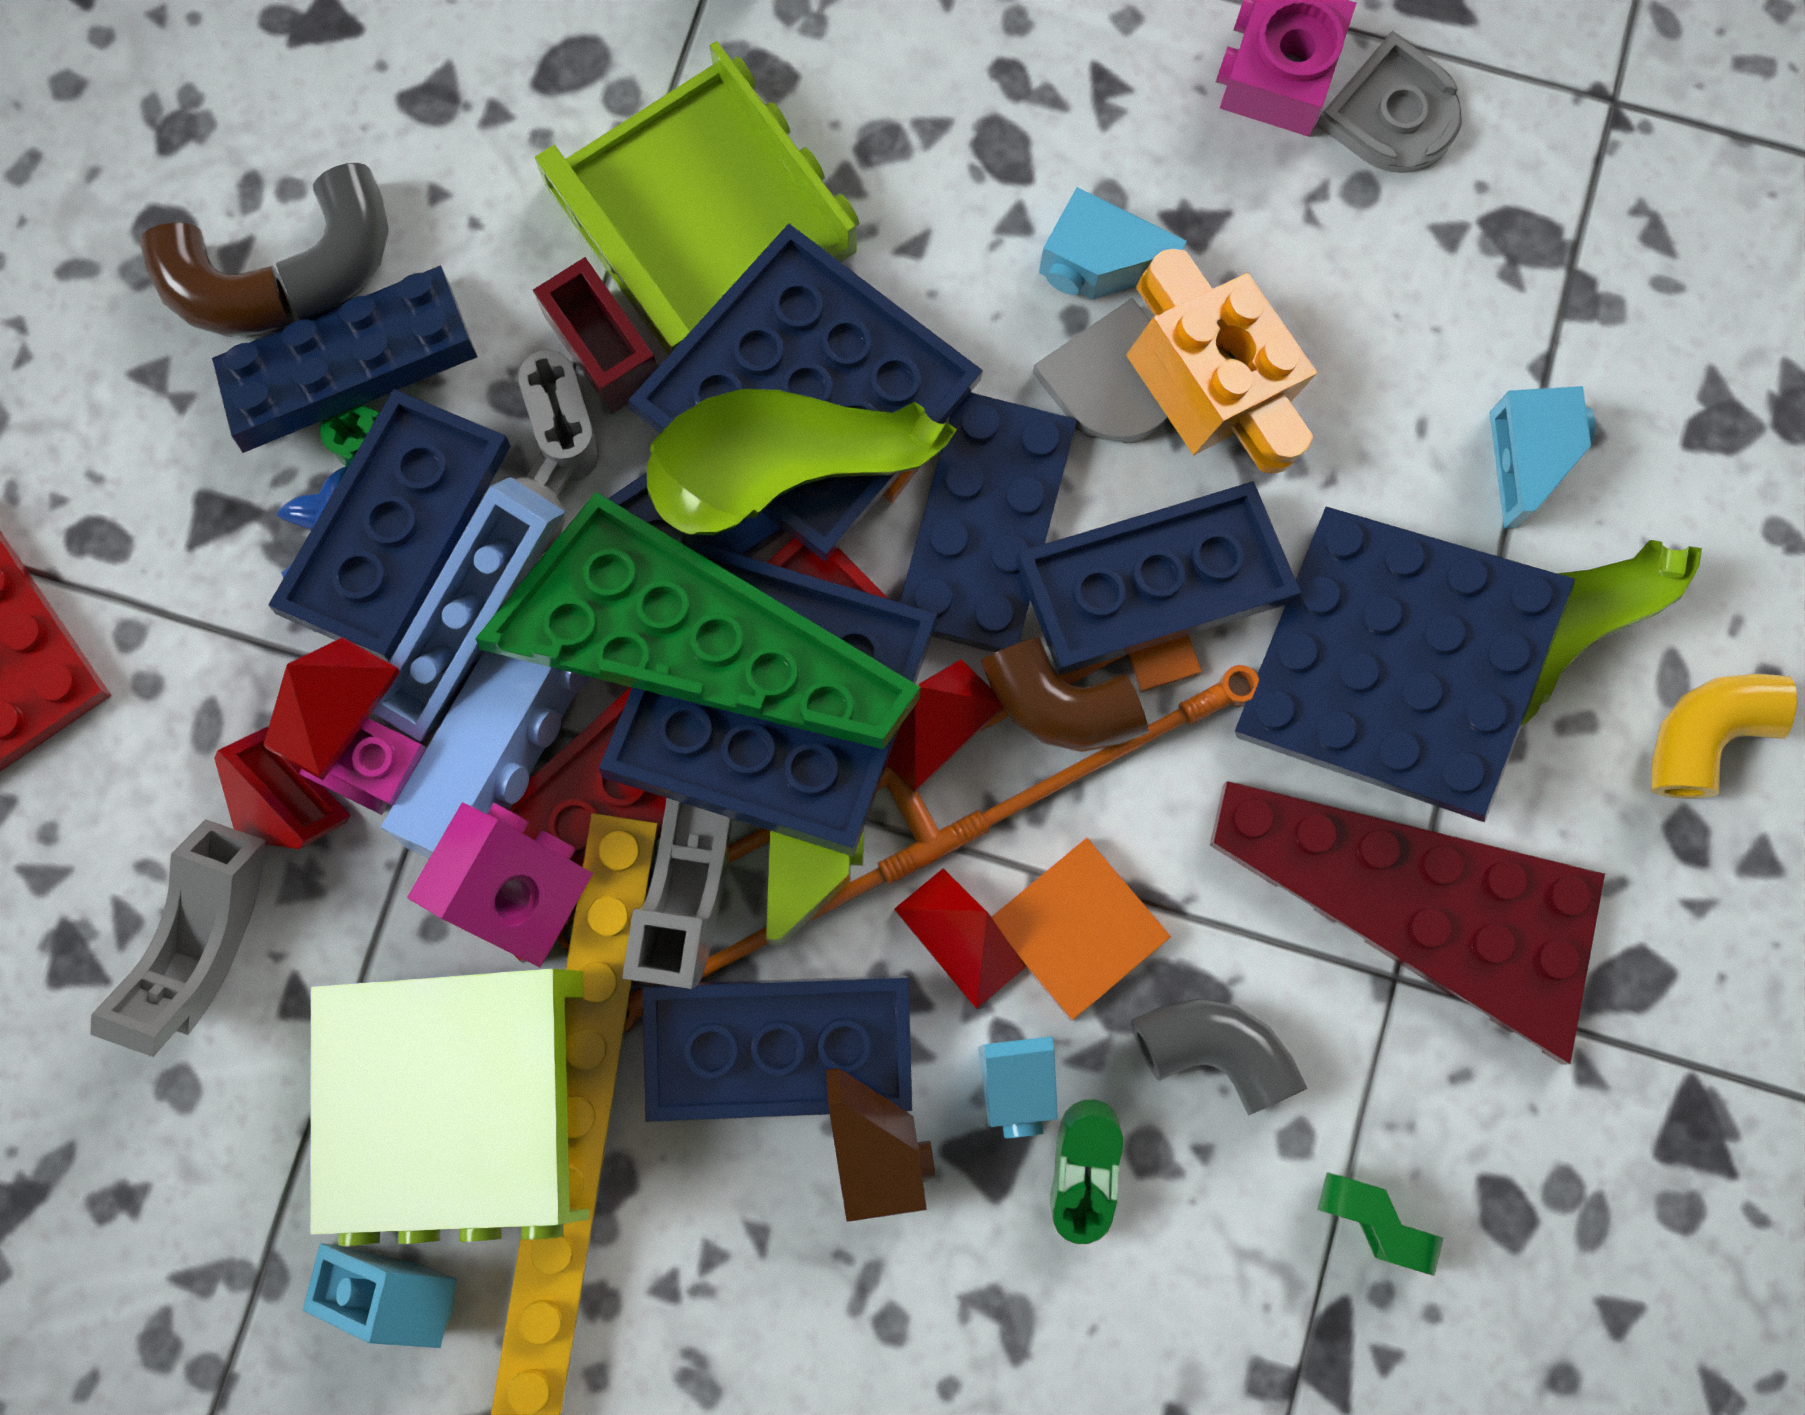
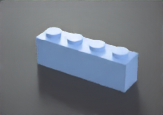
M511 477L489 487L389 663L398 667L400 674L372 713L420 742L441 725L484 652L480 650L475 638L535 566L566 511Z
M484 651L380 828L409 850L429 859L462 802L486 814L493 803L510 810L511 806L524 795L531 771L545 747H548L557 737L563 715L575 694L585 687L590 677Z

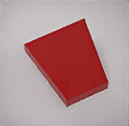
M343 637L288 663L264 746L285 760L324 780L400 674L398 667Z
M962 659L918 684L921 687V697L898 731L887 766L914 793L930 780L1003 709L991 687Z
M268 727L217 750L214 760L235 830L266 840L265 845L301 849L343 826L351 817L324 786L300 775V767L271 752L264 746Z
M944 868L894 908L898 916L975 1009L980 1007L1026 968L989 913Z

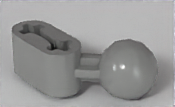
M539 350L528 355L521 363L518 371V381L540 454L526 478L521 477L514 480L563 509V505L558 498L567 481L579 480L592 472L599 458L598 445L574 368L569 359L557 351ZM550 383H556L557 390L555 392L569 436L573 438L574 447L570 449H562L561 441L563 439L548 393H545L544 386ZM564 516L542 553L546 552L561 534Z

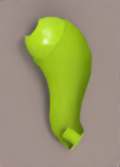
M739 389L706 398L675 417L651 443L650 451L652 454L647 463L648 494L659 515L673 527L688 534L716 535L733 529L743 519L757 517L777 497L804 484L831 477L892 475L918 469L945 448L957 429L948 423L939 424L933 421L925 413V408L915 402L893 413L848 408L781 390Z
M1649 540L1634 558L1589 570L1557 573L1574 578V589L1521 728L1538 713L1542 704L1549 701L1560 675L1578 655L1600 639L1653 617L1680 600L1699 568L1702 548L1689 546L1683 550H1672L1666 548L1661 541Z

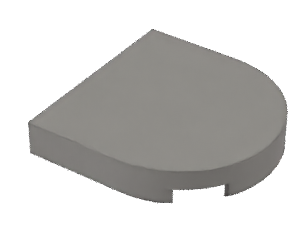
M1392 31L1320 114L1316 125L1376 168L1398 173L1418 171L1429 167L1442 158L1460 131L1462 117L1459 99L1456 94L1458 88L1453 78L1445 69Z
M1133 298L1034 364V375L1066 417L1077 419L1075 427L1085 435L1093 438L1096 436L1106 440L1133 443L1154 434L1168 420V417L1126 356L1150 322V319Z

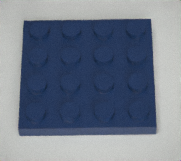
M788 223L631 396L628 402L630 410L659 433L675 417L706 398L739 389L781 390L848 408L893 413L915 402L925 408V413L930 419L939 424H944L981 381L983 370ZM901 473L876 476L831 477L804 484L777 497L762 513L826 562Z
M1326 506L1296 578L1301 594L1294 603L1285 605L1257 674L1259 682L1251 700L1246 701L1235 728L1237 738L1485 823L1574 589L1575 579Z
M693 541L690 548L916 684L937 625L936 613ZM632 687L600 763L599 770L602 778L854 857L899 729L883 750Z

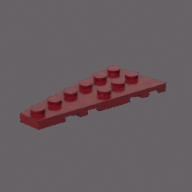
M1226 781L1223 784L1210 841L1211 847L1275 887L1280 886L1314 907L1313 910L1333 923L1338 922L1365 939V943L1450 996H1457L1489 1016V1020L1508 1032H1515L1542 1049V1053L1562 1065L1571 1064L1605 873Z

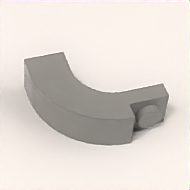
M669 798L666 799L654 874L643 906L640 909H633L622 979L693 989L699 984L710 954L725 887L730 857L728 847L732 818Z
M205 819L171 853L167 899L154 937L135 968L91 1014L90 1035L151 1057L158 1053L176 1031L189 1035L223 984L249 924L259 890L266 840Z

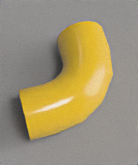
M1768 674L1717 677L1682 695L1659 726L1651 760L1650 792L1659 796L1685 799L1717 796L1720 789V759L1723 749L1729 742L1738 737L1745 736L1785 739L1789 735L1794 724L1797 709V691L1793 679L1790 676Z

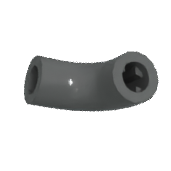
M345 163L325 171L315 180L313 191L326 222L324 235L315 246L307 251L276 262L282 282L301 320L309 319L334 309L360 293L381 265L389 228L382 194L371 169L365 164Z
M1197 998L1161 1006L1131 1020L1132 1030L1140 1051L1151 1072L1159 1081L1193 1066L1207 1065L1216 1067L1224 1072L1234 1084L1248 1115L1308 1089L1293 1057L1271 1027L1237 1005Z

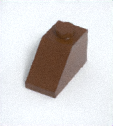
M840 1068L827 1069L828 1107L846 1222L927 1210L923 1183L936 1181L933 1153L930 1140L917 1142L913 1115Z

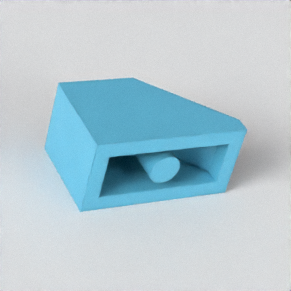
M1076 187L1043 247L1039 273L1046 276L1047 281L1057 290L1069 295L1080 293L1093 300L1136 287L1140 277L1157 254L1169 249L1184 250L1187 241Z
M1583 386L1509 390L1491 409L1490 419L1504 529L1517 528L1531 516L1591 447L1595 436V416L1593 410L1590 407H1586Z
M1053 1036L979 1046L988 1126H1003L1004 1138L1044 1134L1042 1121L1058 1119Z
M320 1243L302 1311L370 1344L441 1348L446 1324L451 1319L454 1310V1291L457 1279L423 1264L338 1245Z

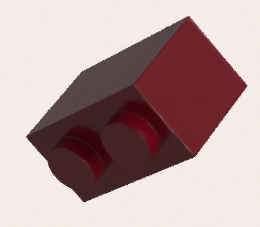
M584 257L532 291L545 319L612 415L629 404L628 400L658 366L654 354L587 258Z

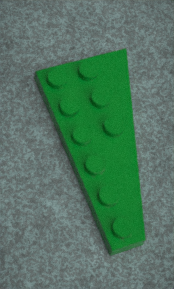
M597 492L591 496L475 638L480 650L883 750L921 697L920 686Z

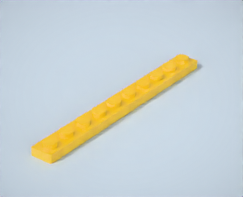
M593 813L591 816L583 868L592 872L593 875L576 905L566 970L583 971L584 998L565 999L570 1209H589V1219L563 1224V1237L524 1240L520 1237L491 1415H562L633 980L622 979L633 909H640L647 898L658 831L657 823Z

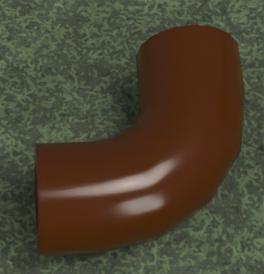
M172 222L160 224L144 232L139 239L148 275L162 303L189 325L226 337L264 334L286 328L294 322L285 287L273 265L242 274L229 275L219 272L212 266L208 258L201 229L188 223Z
M1040 637L1017 643L981 660L991 689L1012 722L1044 744L1083 752L1120 745L1149 732L1141 702L1126 674H1121L1087 687L1069 685L1060 679L1052 668Z

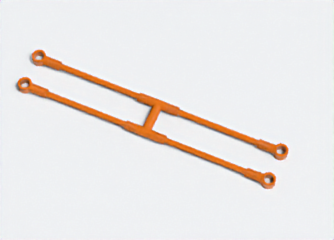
M1126 655L1058 675V677L1070 685ZM1245 665L1233 666L1225 672L1219 683L1179 703V709L1149 724L1148 734L1120 745L1106 747L982 813L976 810L940 830L937 828L919 792L914 793L886 765L878 790L887 786L916 842L906 847V849H902L900 852L889 856V858L879 861L877 863L878 868L850 882L809 922L884 882L891 885L893 882L898 881L899 878L902 879L915 872L916 869L919 870L959 849L961 846L989 833L990 826L1185 723L1193 725L1195 722H1199L1201 719L1206 718V716H1210L1212 713H1216L1229 705L1237 707L1245 705L1246 701L1252 699L1258 685L1259 677L1257 673ZM1234 676L1244 678L1249 685V693L1244 696L1234 694L1230 690L1229 679ZM1003 708L980 731L1009 717L1005 709ZM761 828L729 845V863L769 843L770 830ZM575 914L566 921L557 937L561 946L568 951L570 942L567 933L570 926L574 923ZM767 927L708 957L701 979L769 944L766 940ZM642 988L631 992L628 1008L629 1018L626 1022L624 1033L632 1030L637 1024L638 1019L643 1016Z

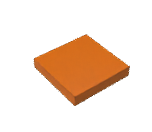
M1085 838L991 917L1028 971L1070 1021H1073L1171 938L1169 933L1088 838Z

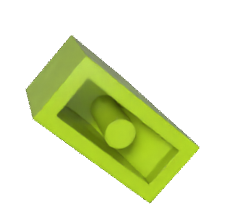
M864 830L854 857L770 831L766 940L770 945H784L850 883L851 865L863 866Z

